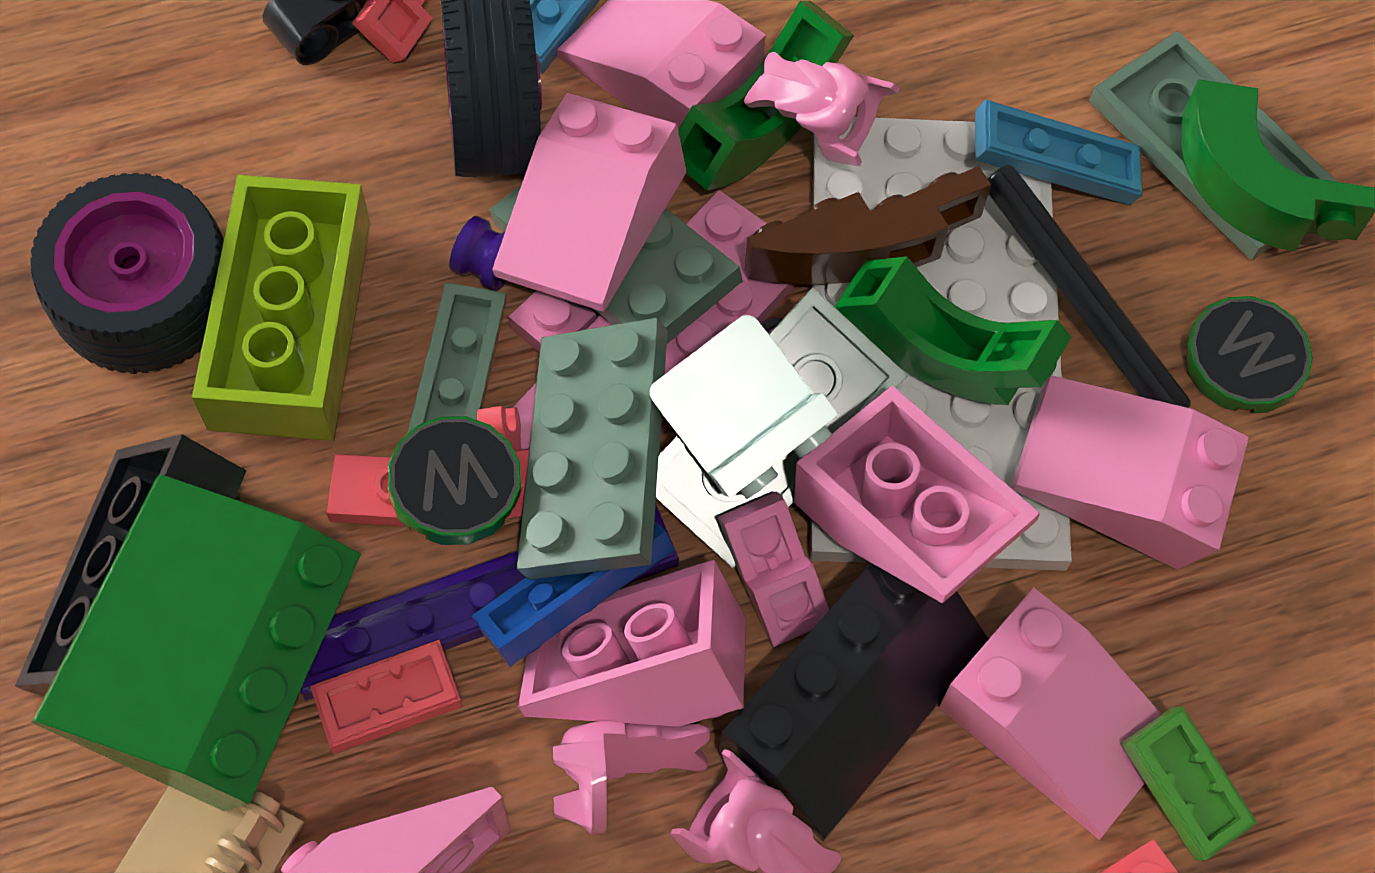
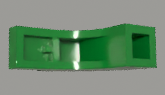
M811 0L799 1L768 54L776 52L787 61L797 62L804 59L823 66L826 62L837 63L854 35ZM765 59L755 72L727 97L713 103L693 105L678 129L686 173L706 190L725 187L746 177L781 149L802 127L796 119L783 116L775 107L751 108L744 103L749 90L759 77L764 74Z
M1198 79L1182 114L1181 147L1187 172L1195 188L1210 208L1224 221L1245 235L1264 244L1295 252L1306 233L1317 234L1327 240H1357L1375 213V187L1311 178L1288 169L1269 153L1260 138L1257 127L1258 88Z
M907 256L864 261L834 306L899 368L953 395L994 405H1009L1019 388L1042 387L1055 371L1058 359L1072 338L1058 320L996 322L975 316L943 297L926 280Z

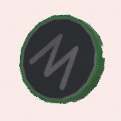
M1254 296L1227 297L1209 305L1194 322L1186 342L1188 354L1185 360L1187 370L1200 392L1220 407L1236 411L1239 407L1245 410H1254L1253 413H1268L1288 404L1308 379L1313 359L1308 335L1297 319L1276 303Z
M467 416L438 417L417 425L398 442L388 463V495L398 519L410 530L412 527L418 533L426 535L427 540L440 545H469L493 535L505 524V519L512 513L513 508L515 509L520 497V461L510 441L490 424Z

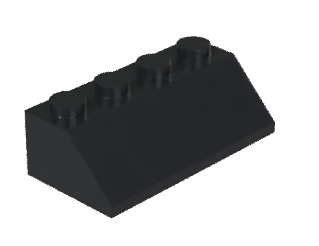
M183 434L116 450L15 686L27 692L42 696L46 695L158 475L162 474L240 501L238 490L246 470Z
M870 563L722 731L719 754L722 756L721 753L724 749L733 752L764 779L768 786L780 790L793 805L792 814L808 825L812 832L824 842L942 701L950 684L989 638L957 591L945 602L941 603Z

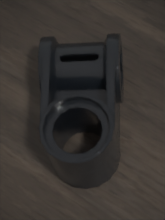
M270 0L262 15L263 22L299 64L311 65L323 60L333 49L360 32L352 24L358 15L355 3L359 2L362 9L368 0Z

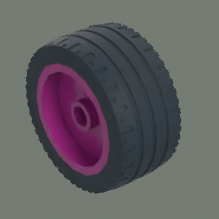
M441 0L455 176L477 178V176L495 177V175L511 176L513 174H526L537 139L541 134L540 110H542L540 66L535 49L530 0Z
M147 173L109 175V177H102L94 182H88L85 186L76 188V191L67 194L66 198L60 200L57 206L49 211L47 218L43 219L42 226L37 230V237L33 240L34 247L31 249L32 257H30L31 274L38 299L63 340L90 363H95L97 366L105 367L110 371L117 370L120 373L157 372L160 369H168L175 364H181L187 358L194 357L195 353H199L202 350L224 242L215 219L203 202L181 184H176L168 178L163 179L161 176H151V174Z

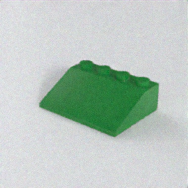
M162 474L158 475L31 723L222 811L248 805L361 553L302 522Z

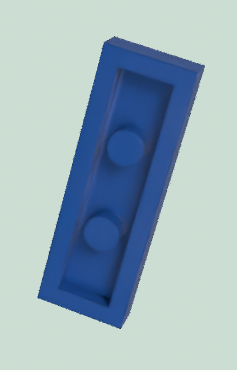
M654 521L651 565L530 580L526 577L474 613L472 618L482 634L511 667L529 653L540 648L543 643L582 615L592 611L599 603L634 578L647 572L654 564L675 549L666 531Z

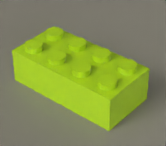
M237 175L192 399L207 431L334 441L370 228V219L361 184Z

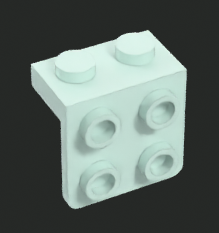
M750 315L738 318L654 382L650 388V397L656 407L723 495L729 498L741 491L744 497L748 499L770 484L778 476L772 465L792 450L795 451L799 458H802L817 448L832 435L826 424L839 415L823 393L813 394L759 321Z

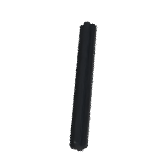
M1009 164L992 173L987 178L991 183L988 195L1139 396L1189 408L1191 401L1015 167Z

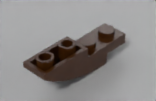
M977 166L960 174L956 172L943 174L932 181L927 188L905 197L901 194L890 196L871 211L859 192L839 200L837 198L825 199L813 206L808 213L786 222L779 220L769 222L760 227L752 236L747 237L744 269L750 279L783 284L819 285L851 282L864 261L907 256L916 267L941 258L948 231L982 216L991 183L980 166Z

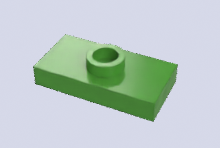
M1183 706L1171 707L1120 743L1194 860H1208L1258 823Z

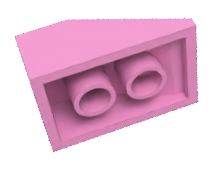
M608 0L557 49V57L635 112L676 123L679 129L693 105L713 103L727 97L755 72L764 58L766 34L722 4L709 0Z
M566 93L537 139L492 269L495 277L605 312L687 172L677 124Z
M1051 375L1043 384L1011 488L1178 570L1219 551L1249 437L1194 409Z
M893 385L837 429L827 440L796 463L794 503L839 545L941 603L945 602L1032 526L1040 515L1034 507Z
M711 560L620 589L599 603L592 611L582 615L547 640L540 648L529 653L526 657L518 705L524 717L584 721L604 720L629 724L680 727L708 718H717L728 712L744 708L746 617L716 561Z
M1034 587L953 680L939 706V709L1099 840L1145 784V781L1120 743L1161 715L1094 636Z
M488 787L332 833L320 844L316 841L308 842L287 859L282 866L281 872L465 873L511 830L502 796L493 787Z

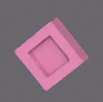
M538 290L509 316L510 328L539 353L541 337L586 330L596 320V313L589 307Z

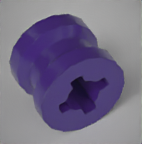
M473 216L463 226L456 238L449 259L451 271L461 276L473 274L480 278L484 287L493 291L500 290L507 280L495 277L492 269L505 232L499 233L492 230L488 220L479 216Z

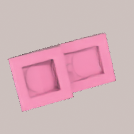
M776 491L718 516L717 518L739 574L771 645L776 647L810 632L829 611V607L814 565L803 552L785 499Z

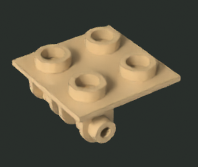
M168 786L114 873H275L302 828L304 821L279 809L280 803L258 791L253 795L248 805L222 811Z

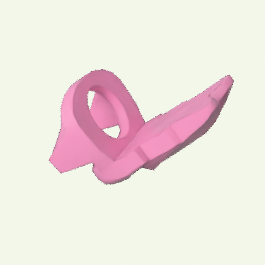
M771 52L764 61V74L759 77L749 90L744 103L751 108L765 106L777 108L783 116L796 119L802 127L816 134L819 147L828 161L842 165L860 166L862 161L857 151L872 127L880 102L883 97L898 93L900 88L894 83L856 73L844 64L826 62L823 66L804 59L791 62L784 60L776 52ZM858 106L857 120L855 122L853 129L851 130L849 135H847L844 139H840L839 136L843 135L849 129V126L856 115Z
M604 720L569 728L563 735L561 745L553 746V763L564 769L579 784V790L553 797L554 817L577 823L591 835L606 834L607 779L621 778L626 773H654L664 768H678L696 772L705 771L708 764L707 757L700 748L710 740V728L700 724H687L675 727L629 724Z
M724 749L721 753L728 769L727 774L699 810L690 830L678 828L672 829L670 832L671 837L698 863H717L729 860L742 869L751 872L832 873L841 861V856L838 852L822 847L813 839L812 829L792 814L793 805L780 790L768 786L764 779L727 749Z

